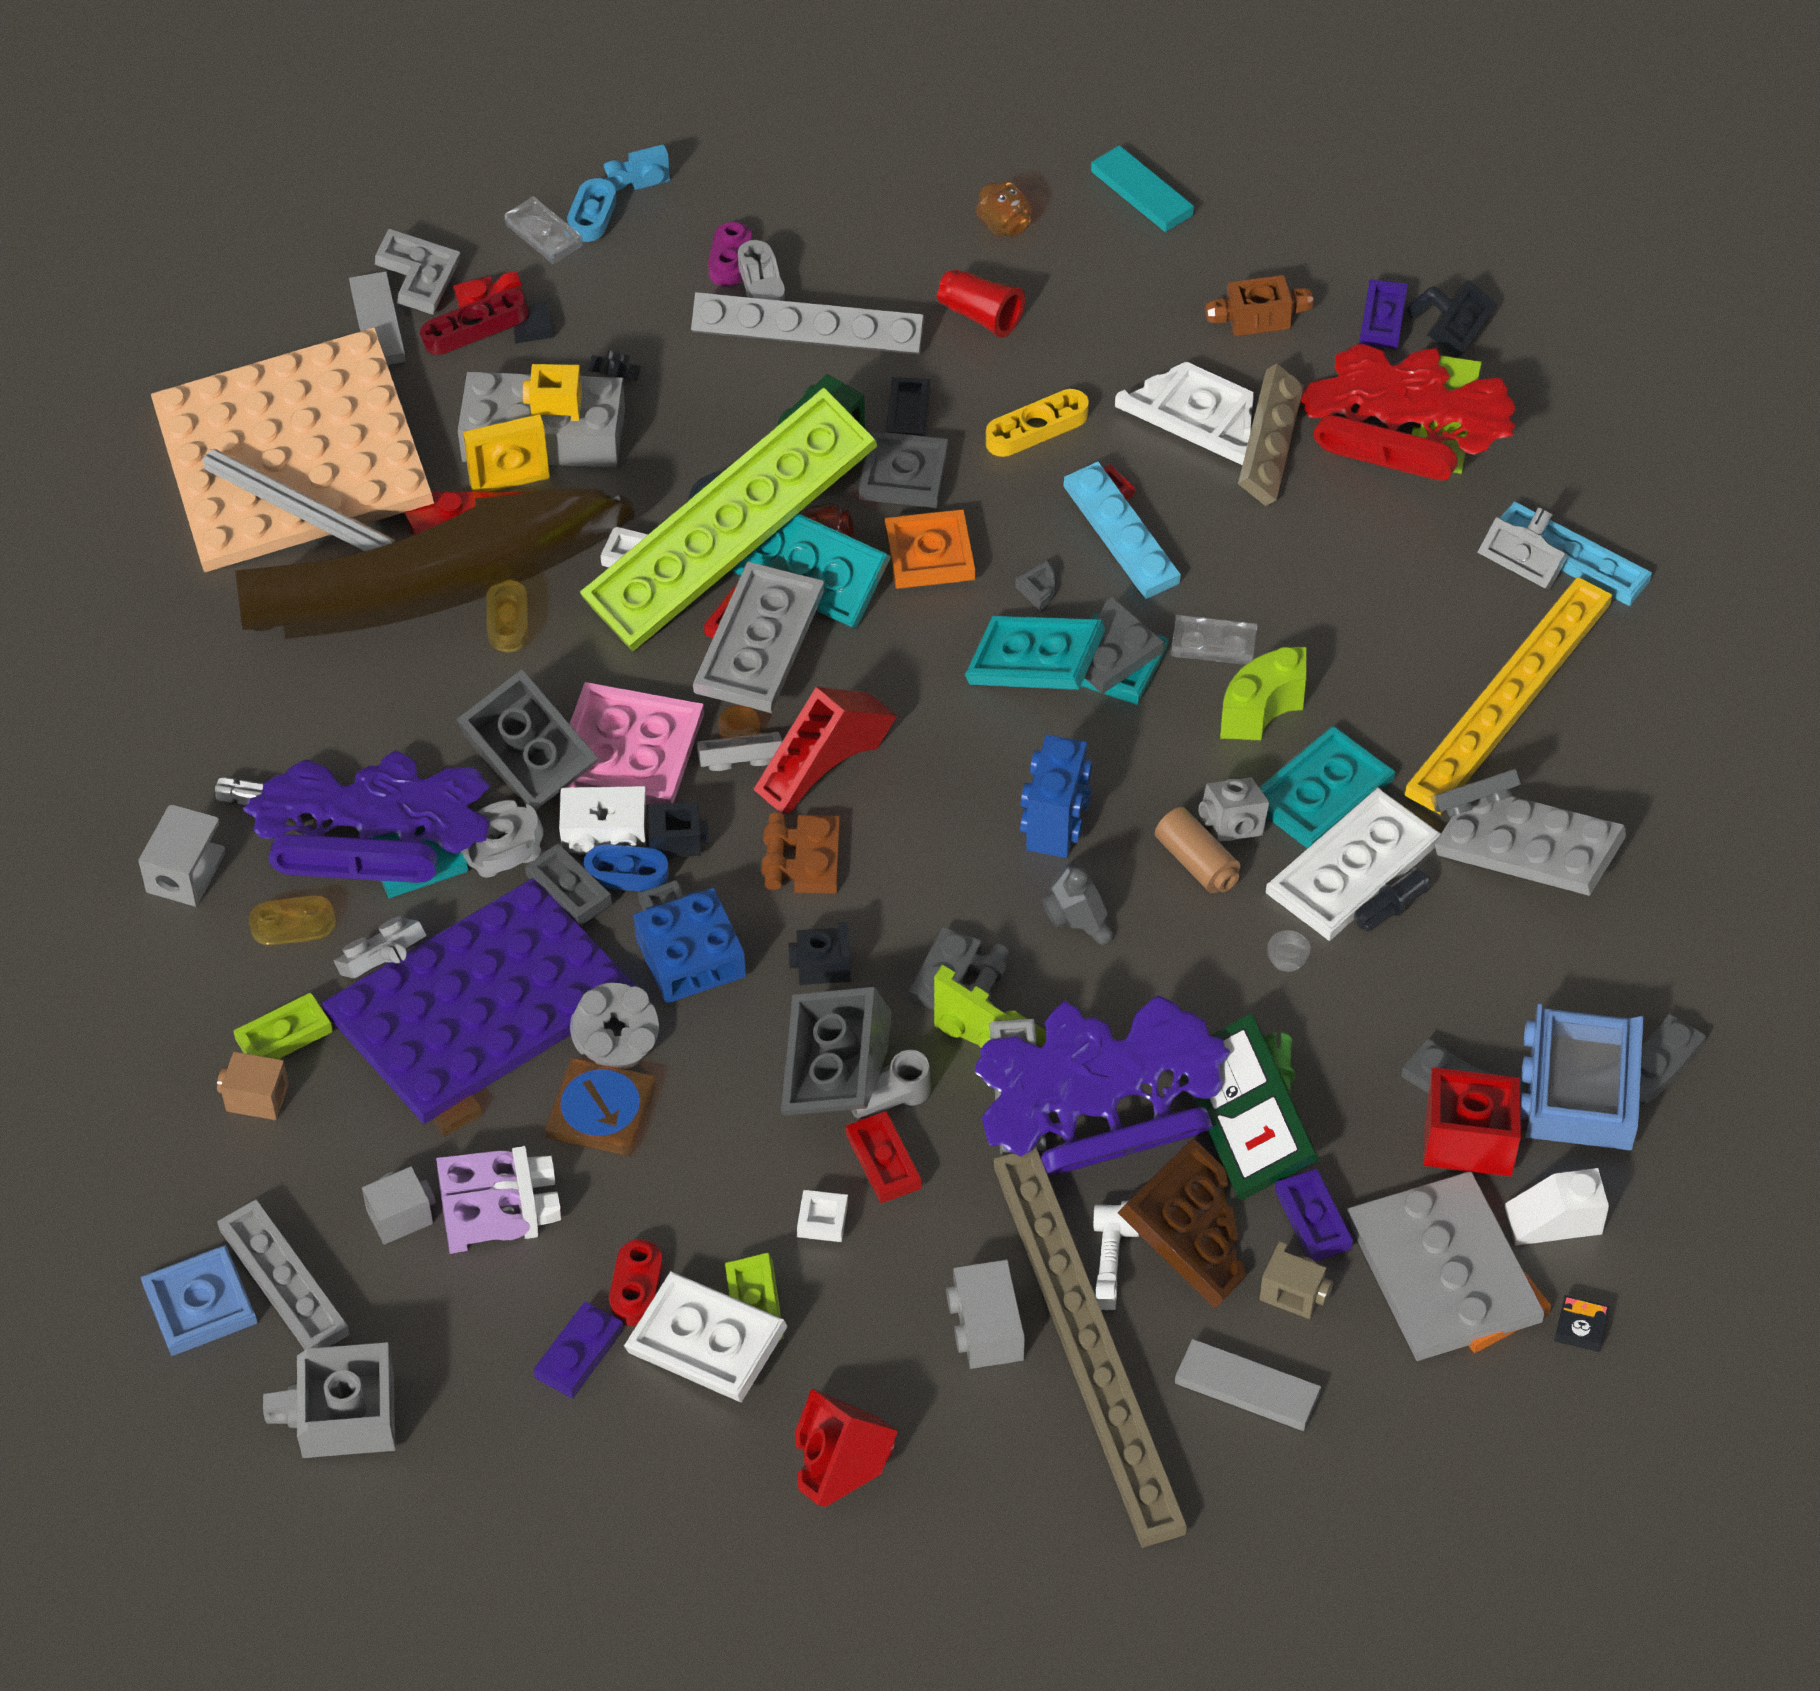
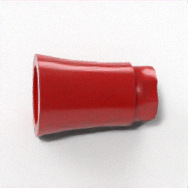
M954 269L947 271L940 280L937 300L939 303L948 306L951 311L978 323L997 337L1005 338L1016 328L1021 319L1025 306V293L1019 287L1000 284L967 271L962 272Z

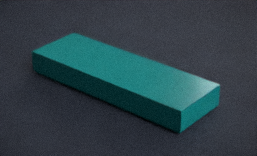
M1120 145L1091 162V172L1165 233L1193 216L1194 206Z

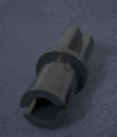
M1413 868L1393 885L1382 886L1379 889V895L1355 911L1354 918L1357 921V926L1361 930L1372 931L1391 916L1403 914L1405 906L1429 891L1431 885L1428 877L1420 869Z

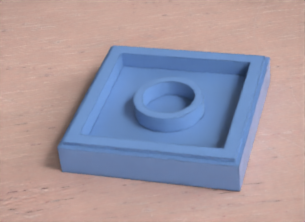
M226 1245L140 1277L171 1357L258 1324L254 1310Z

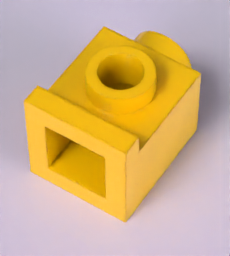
M532 364L531 378L523 382V403L530 404L531 415L571 416V421H579L582 398L580 365Z

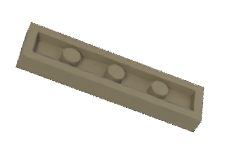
M1278 364L1266 369L1238 481L1242 488L1265 506L1277 500L1304 387L1294 376L1290 375Z

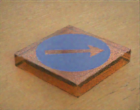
M571 1058L545 1128L546 1138L631 1156L656 1085L655 1076Z

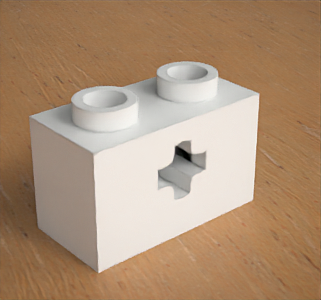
M645 786L561 788L559 829L562 848L568 853L585 855L592 848L604 844L646 848L647 804Z

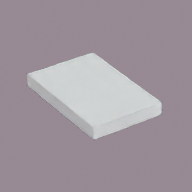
M670 1271L624 1346L628 1353L742 1403L785 1332L787 1325L784 1319Z

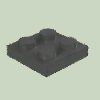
M871 431L870 435L875 439L877 447L865 456L859 486V500L937 508L948 454V439Z

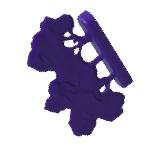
M395 750L385 756L378 766H368L357 772L355 783L347 786H342L328 768L310 760H303L288 768L284 774L274 776L271 780L265 782L261 795L248 799V803L243 807V810L255 817L253 831L260 838H276L271 845L269 863L278 872L292 876L420 883L429 881L435 876L438 863L436 851L431 846L422 843V841H435L443 849L452 853H459L469 848L474 842L481 843L486 841L489 819L470 809L468 803L477 801L489 789V784L481 778L482 773L472 767L445 768L438 774L422 780L417 776V763L407 755ZM310 813L317 820V828L312 830L313 825H306L305 827L300 815ZM293 818L296 825L288 826L286 824L287 819ZM332 819L333 822L329 826L323 827V821ZM341 825L355 827L360 832L359 838L324 836V833ZM423 825L425 827L424 833L422 835H415L417 827ZM295 830L303 835L284 834L288 831ZM394 832L398 833L401 841L370 838Z
M1160 995L1154 997L1136 1013L1132 1022V1029L1126 1040L1119 1041L1112 1038L1108 1024L1094 1017L1085 1019L1078 1008L1063 1000L1059 1007L1054 1009L1045 1021L1047 1041L1042 1048L1024 1042L1018 1036L989 1040L982 1046L980 1050L981 1057L976 1062L974 1069L975 1073L989 1087L998 1089L1001 1093L982 1116L989 1145H1002L1008 1152L1021 1157L1031 1152L1041 1135L1049 1131L1056 1133L1064 1138L1065 1144L1049 1149L1041 1155V1161L1047 1176H1056L1195 1137L1212 1129L1213 1126L1209 1113L1205 1108L1198 1107L1173 1113L1169 1110V1107L1174 1098L1182 1091L1189 1092L1197 1098L1209 1099L1216 1096L1223 1085L1220 1076V1065L1229 1056L1230 1050L1225 1047L1222 1039L1209 1035L1205 1020L1198 1018L1192 1012L1182 1011L1176 1003ZM1171 1070L1174 1073L1171 1089L1169 1087L1163 1088L1164 1095L1160 1096L1157 1085L1162 1072ZM1186 1074L1189 1078L1188 1084L1180 1087L1179 1080L1181 1075ZM1142 1083L1151 1085L1152 1094H1147L1141 1088ZM1140 1095L1153 1103L1154 1118L1153 1120L1123 1128L1116 1106L1119 1100L1126 1096ZM1050 1111L1057 1112L1061 1123L1051 1122L1049 1118ZM1082 1114L1107 1118L1111 1130L1110 1132L1078 1141L1074 1134L1077 1117Z

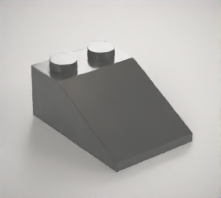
M523 669L519 670L456 719L464 737L484 761L525 804L532 806L535 811L558 794L561 788L568 786L599 762L594 752Z
M875 987L792 995L781 1113L784 1116L866 1109L868 1107L889 1049L892 1014L891 1009Z

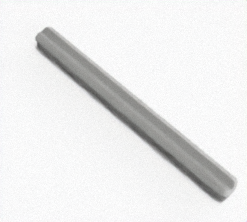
M210 449L208 454L203 457L202 462L204 463L205 470L363 551L395 543L394 539L217 449Z

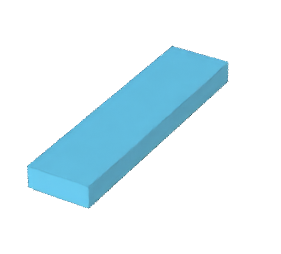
M1514 501L1500 519L1513 526L1527 528L1535 512ZM1549 520L1541 535L1551 546L1569 555L1561 571L1574 578L1579 577L1612 594L1614 599L1628 606H1631L1651 580L1652 572L1552 520Z

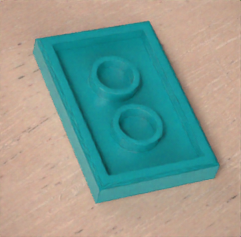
M992 616L965 673V677L969 685L1079 690L1106 629L1102 620Z
M1332 726L1259 787L1269 801L1266 818L1308 849L1377 788L1383 790L1392 783L1395 778V771L1335 726Z

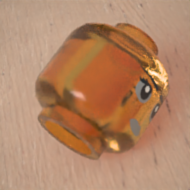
M1006 181L999 184L991 182L980 191L978 195L980 201L976 208V214L995 236L1013 238L1028 227L1032 219L1030 217L1032 205L1012 182Z

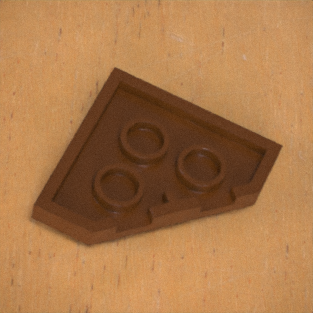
M1193 1138L1119 1210L1118 1214L1213 1308H1216L1246 1277L1243 1261L1237 1260L1234 1242L1238 1239L1233 1207L1227 1206L1224 1188L1228 1185L1225 1168Z

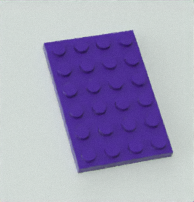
M532 878L406 953L404 961L400 960V963L389 962L323 1001V1010L423 1124H426L570 1036L571 1017L583 994L606 983H621L630 987L636 986L553 897Z

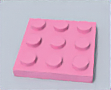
M585 682L570 725L598 757L599 762L565 788L645 786L647 805L674 803L704 716V704Z

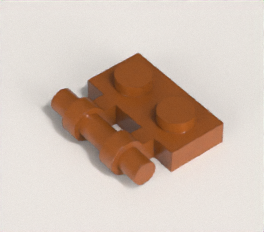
M782 813L770 814L768 825L764 828L763 842L767 846V853L762 858L761 872L765 876V887L770 890H777L781 888L782 879H794V893L837 894L840 816L798 815L797 829H788L785 826V816ZM796 849L795 859H786L783 856V850Z

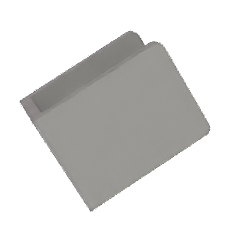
M169 805L138 860L146 893L197 907L226 853L224 846L210 842L219 825L217 817L176 805Z

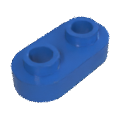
M604 844L589 850L584 858V869L605 889L642 892L665 884L669 877L666 856L653 848Z

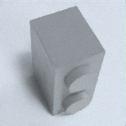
M1001 1260L953 1268V1286L946 1287L950 1314L958 1313L960 1325L954 1326L956 1345L959 1353H967L970 1369L1024 1361V1333L1008 1261Z

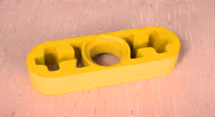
M1065 389L993 419L986 427V447L988 451L996 456H1010L1083 425L1088 419V397L1082 391ZM1033 418H1041L1047 424L1043 427H1032L1027 422Z

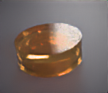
M742 705L732 706L724 710L719 717L718 725L721 739L760 733L759 716L750 707Z

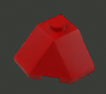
M811 1388L795 1430L796 1448L804 1450L805 1469L797 1472L798 1490L817 1505L827 1507L882 1474L886 1461L894 1451L895 1437L898 1430L872 1413Z

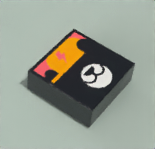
M1565 1295L1554 1341L1599 1352L1610 1306Z

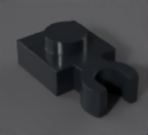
M608 350L606 356L591 355L588 371L637 381L641 366L629 363L630 355Z

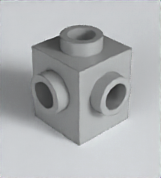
M1252 777L1207 783L1203 801L1199 804V818L1202 825L1206 826L1219 842L1262 836L1269 801Z

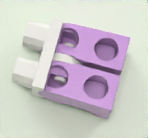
M522 1146L512 1148V1152L493 1151L436 1158L450 1254L467 1251V1244L495 1239L503 1241L514 1240L523 1235L525 1239L538 1237L537 1225L561 1220L557 1191L533 1195L532 1189L555 1185L551 1156L527 1158L526 1147Z

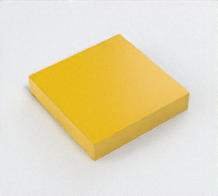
M540 414L463 432L469 483L472 492H492L550 478L545 430Z

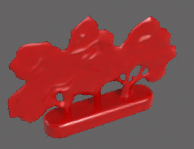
M1357 344L1350 347L1347 351L1336 354L1334 368L1339 375L1335 378L1310 382L1303 391L1300 403L1305 404V411L1309 418L1323 417L1314 429L1313 437L1326 451L1440 481L1449 479L1458 465V458L1455 452L1446 444L1441 443V441L1455 439L1458 442L1459 448L1465 453L1478 454L1484 452L1494 440L1513 435L1512 430L1515 424L1509 418L1516 407L1514 406L1513 399L1507 395L1508 388L1502 378L1475 380L1452 391L1446 389L1444 384L1450 376L1446 368L1438 364L1441 358L1437 348L1410 353L1400 364L1391 366L1385 357L1384 351L1366 344ZM1358 403L1360 405L1356 413L1352 412L1351 407ZM1334 413L1344 414V415L1346 416V418L1339 417V416H1335V415H1331V414H1334ZM1369 416H1376L1382 423H1386L1388 428L1363 423L1362 421ZM1433 421L1438 424L1434 430L1430 428V423ZM1406 422H1416L1426 428L1428 435L1426 438L1399 432L1397 429ZM1459 422L1461 424V427L1449 434L1447 431H1443L1441 435L1437 434L1443 426L1449 423ZM1464 430L1468 431L1465 437H1457L1458 433Z

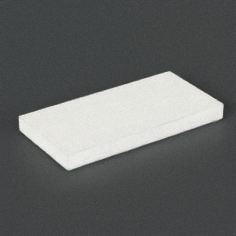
M1377 788L1273 878L1266 886V894L1330 941L1355 919L1354 913L1357 909L1379 895V889L1382 886L1393 885L1435 848V842L1441 833Z

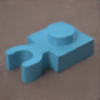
M664 144L628 153L629 161L622 163L621 161L613 160L603 165L608 176L605 179L615 186L616 191L622 190L630 183H632L634 190L670 181L669 159Z

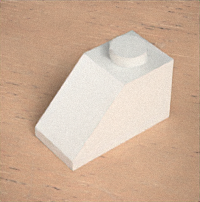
M1594 1168L1553 1174L1505 1203V1212L1514 1245L1517 1246L1601 1235L1609 1205L1599 1170Z

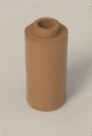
M1185 807L1175 808L1161 819L1155 829V837L1209 893L1226 892L1237 883L1240 863Z

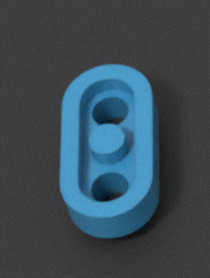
M594 178L585 181L579 187L567 216L568 231L574 239L590 242L599 239L605 233L616 206V190L610 181Z

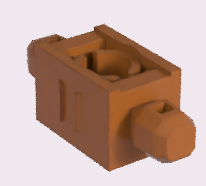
M1284 275L1228 282L1227 299L1221 298L1206 303L1205 316L1207 322L1227 323V320H1230L1234 337L1290 329L1292 311L1299 313L1313 308V296L1311 290L1306 288L1291 289L1289 291Z

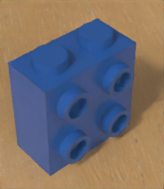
M1046 735L1042 750H1034L1030 766V774L1034 776L1032 783L1025 782L1021 797V807L1024 808L1020 832L1027 834L1026 851L1067 858L1071 842L1079 843L1083 826V818H1080L1081 811L1088 810L1092 786L1089 785L1092 774L1093 760L1086 759L1087 742Z
M714 888L702 892H693L681 899L660 906H650L642 912L633 914L636 941L665 1004L746 977L744 951Z

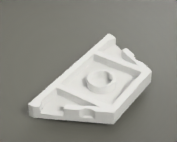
M1184 362L1171 368L1165 374H1158L1145 380V386L1135 392L1128 394L1126 390H1123L1116 395L1115 407L1243 465L1251 431L1252 391L1191 363Z

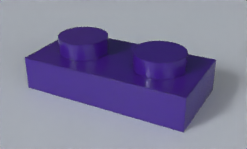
M1369 280L1359 344L1398 350L1408 284Z
M1317 1169L1276 1182L1275 1193L1307 1257L1318 1261L1352 1249L1353 1240Z
M584 1301L535 1366V1379L573 1399L623 1332V1322Z

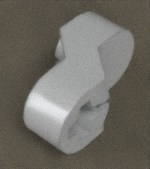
M759 240L743 243L738 249V268L744 282L747 297L785 301L784 284L780 278L776 258L771 247Z

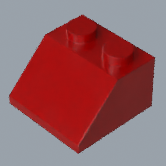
M1432 1067L1424 1127L1423 1166L1512 1177L1521 1139L1520 1078Z

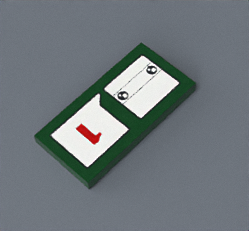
M1252 1013L1210 1035L1222 1039L1225 1047L1230 1050L1229 1056L1220 1065V1076L1223 1085L1219 1093L1209 1099L1194 1097L1198 1107L1205 1108L1209 1113L1213 1128L1208 1131L1235 1193L1241 1200L1320 1160L1260 1025ZM1184 1074V1075H1185V1078H1186V1080H1187V1082H1188V1081H1189V1078L1187 1077L1186 1074Z

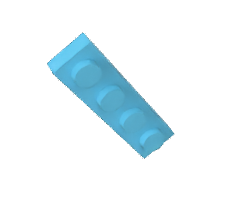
M1099 462L1064 477L1063 487L1145 600L1180 584L1181 574Z

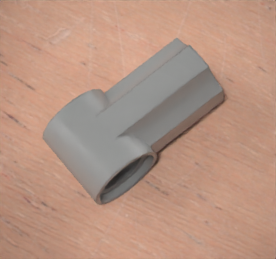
M905 1050L895 1055L891 1065L881 1069L868 1107L866 1109L851 1110L854 1117L860 1121L901 1103L914 1106L926 1101L932 1089L928 1059L917 1050ZM910 1075L918 1076V1078L914 1080L903 1079L906 1076Z

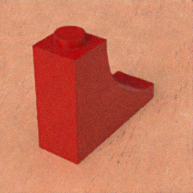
M816 687L753 790L780 813L791 814L805 793L835 765L857 753L877 750L897 715L868 692Z

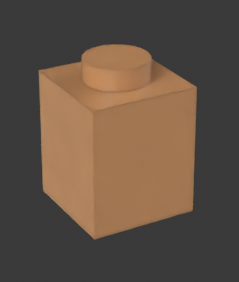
M233 1052L228 1068L223 1067L217 1081V1091L222 1094L226 1112L277 1120L289 1087L284 1060Z

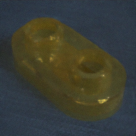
M506 580L491 586L487 591V634L489 643L494 649L501 652H514L521 649L529 638L527 591L521 583L514 580Z
M316 895L266 901L255 906L249 915L251 934L257 942L264 945L321 939L332 932L336 923L331 902L322 896ZM317 912L316 914H312V915L307 914V913Z

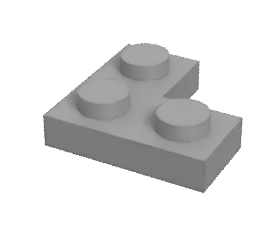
M388 229L375 255V265L407 275L398 293V304L434 315L459 263L460 252Z

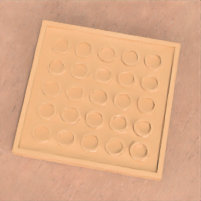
M375 328L151 394L204 573L331 535L205 470L202 461L204 455H207L210 449H217L363 524L434 504L430 487Z

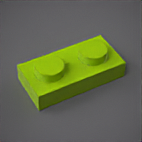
M311 992L233 1030L235 1040L244 1054L280 1059L333 1032L331 1022Z
M769 1253L725 1263L730 1297L781 1318L774 1265Z

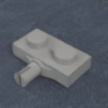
M1537 507V511L1527 528L1513 526L1496 517L1477 552L1549 591L1569 556L1551 546L1541 536L1553 514Z
M398 916L379 926L380 933L368 940L360 938L349 943L342 949L344 954L333 960L340 975L355 979L384 962L400 963V960L404 961L407 953L406 948L427 936L420 922L407 918L402 919L401 916Z

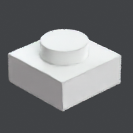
M620 527L613 528L601 553V565L610 567L648 534Z
M803 1190L797 1224V1237L842 1242L848 1208V1195Z

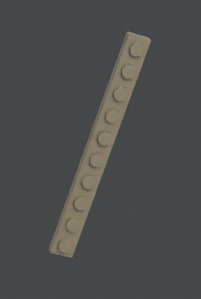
M1034 1147L1031 1152L1021 1157L1012 1153L994 1158L995 1173L1141 1548L1186 1535V1523L1037 1148Z

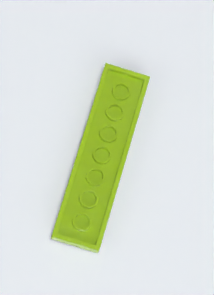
M825 388L821 389L580 591L582 598L629 649L634 652L877 447L875 439Z

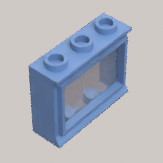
M1542 1004L1537 1005L1534 1021L1526 1020L1523 1046L1531 1047V1057L1524 1056L1521 1072V1082L1529 1083L1528 1093H1521L1520 1119L1526 1120V1138L1632 1150L1639 1119L1643 1016L1629 1019L1542 1008Z

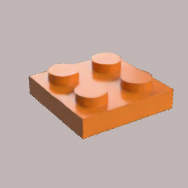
M963 509L885 518V533L896 589L975 580V566Z

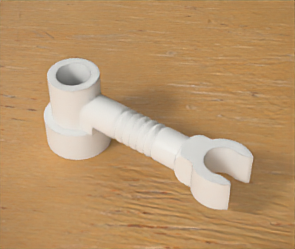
M1122 1201L1121 1205L1095 1204L1094 1231L1103 1232L1100 1268L1096 1285V1299H1098L1101 1310L1116 1309L1117 1270L1121 1237H1140L1118 1214L1119 1210L1128 1201Z

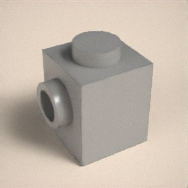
M412 1167L399 1172L387 1173L378 1181L362 1187L366 1211L384 1245L433 1224L430 1206L436 1204L435 1197L427 1180L419 1182Z

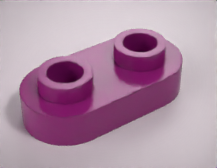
M728 222L720 225L715 230L708 260L709 278L713 283L719 286L730 287L743 281L738 268V249L743 243L752 240L751 230L746 225L739 222Z

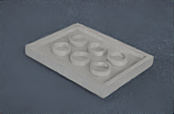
M1471 1171L1347 1208L1346 1219L1416 1361L1471 1345L1472 1340L1504 1331V1335L1543 1322L1544 1311Z

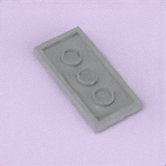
M747 561L693 682L694 693L772 713L824 593V581Z
M1513 796L1490 804L1487 797L1471 801L1473 810L1451 817L1435 842V848L1438 856L1590 896L1626 838V832L1623 824Z

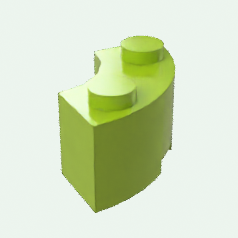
M1283 647L1255 658L1240 669L1229 683L1224 696L1220 739L1262 740L1264 729L1273 718L1288 711L1303 710L1306 686V647Z

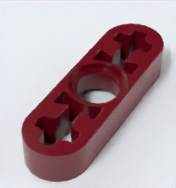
M503 290L427 321L420 329V336L428 353L432 355L446 354L522 323L529 315V308L524 294L520 290ZM474 319H483L481 322L477 324L466 325L468 322Z

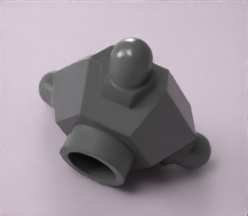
M1072 865L1062 866L1048 887L1051 894L1041 898V902L1056 929L1065 924L1070 928H1082L1098 944H1109L1113 939V932L1105 923V917L1108 913L1085 868L1073 867Z

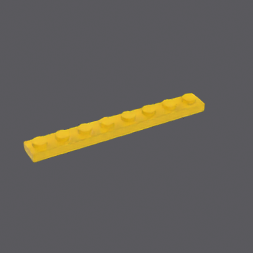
M1577 577L1406 785L1405 796L1435 812L1430 796L1465 785L1611 604L1612 594Z

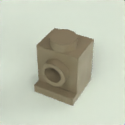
M1279 1241L1262 1276L1260 1301L1311 1319L1317 1304L1325 1306L1333 1287V1280L1325 1278L1326 1267L1318 1265L1309 1257L1294 1256L1287 1253V1244Z

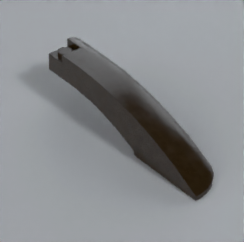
M563 489L476 498L475 507L438 526L395 543L358 554L319 562L236 570L242 630L266 631L277 626H284L285 639L361 630L444 611L506 589L569 559L611 534L613 528L621 527L635 518L634 506L624 496L618 495L614 497V500H611V497L605 495L603 490Z

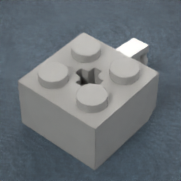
M388 1342L304 1350L297 1355V1384L288 1386V1390L263 1394V1414L266 1423L288 1424L290 1428H297V1438L302 1458L395 1451L394 1368Z

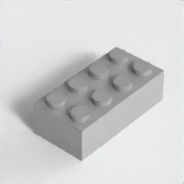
M467 372L458 425L462 462H467L463 438L464 431L534 416L531 415L530 404L523 403L524 380H530L531 374ZM581 376L582 398L579 421H571V416L541 415L545 430L548 465L618 468L625 416L623 378Z

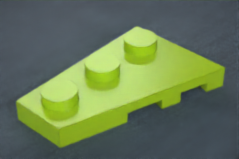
M943 964L934 976V1026L940 1028L951 1037H961L982 1048L984 1043L990 1040L988 1026L990 1022L1027 1019L1016 1011L1003 1013L987 999L990 994L975 986L971 992L952 980L955 972ZM1034 1023L1036 1046L1042 1048L1047 1041L1046 1031Z

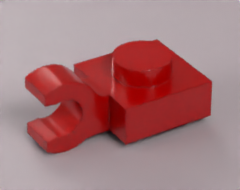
M516 271L503 274L494 284L491 277L488 276L453 285L459 308L503 290L517 289L522 292L521 280Z

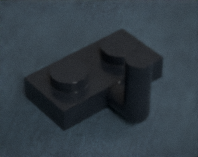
M1468 279L1460 286L1452 299L1437 287L1428 288L1408 306L1407 311L1411 317L1418 318L1432 305L1436 306L1442 313L1427 335L1453 358H1458L1465 352L1497 304Z

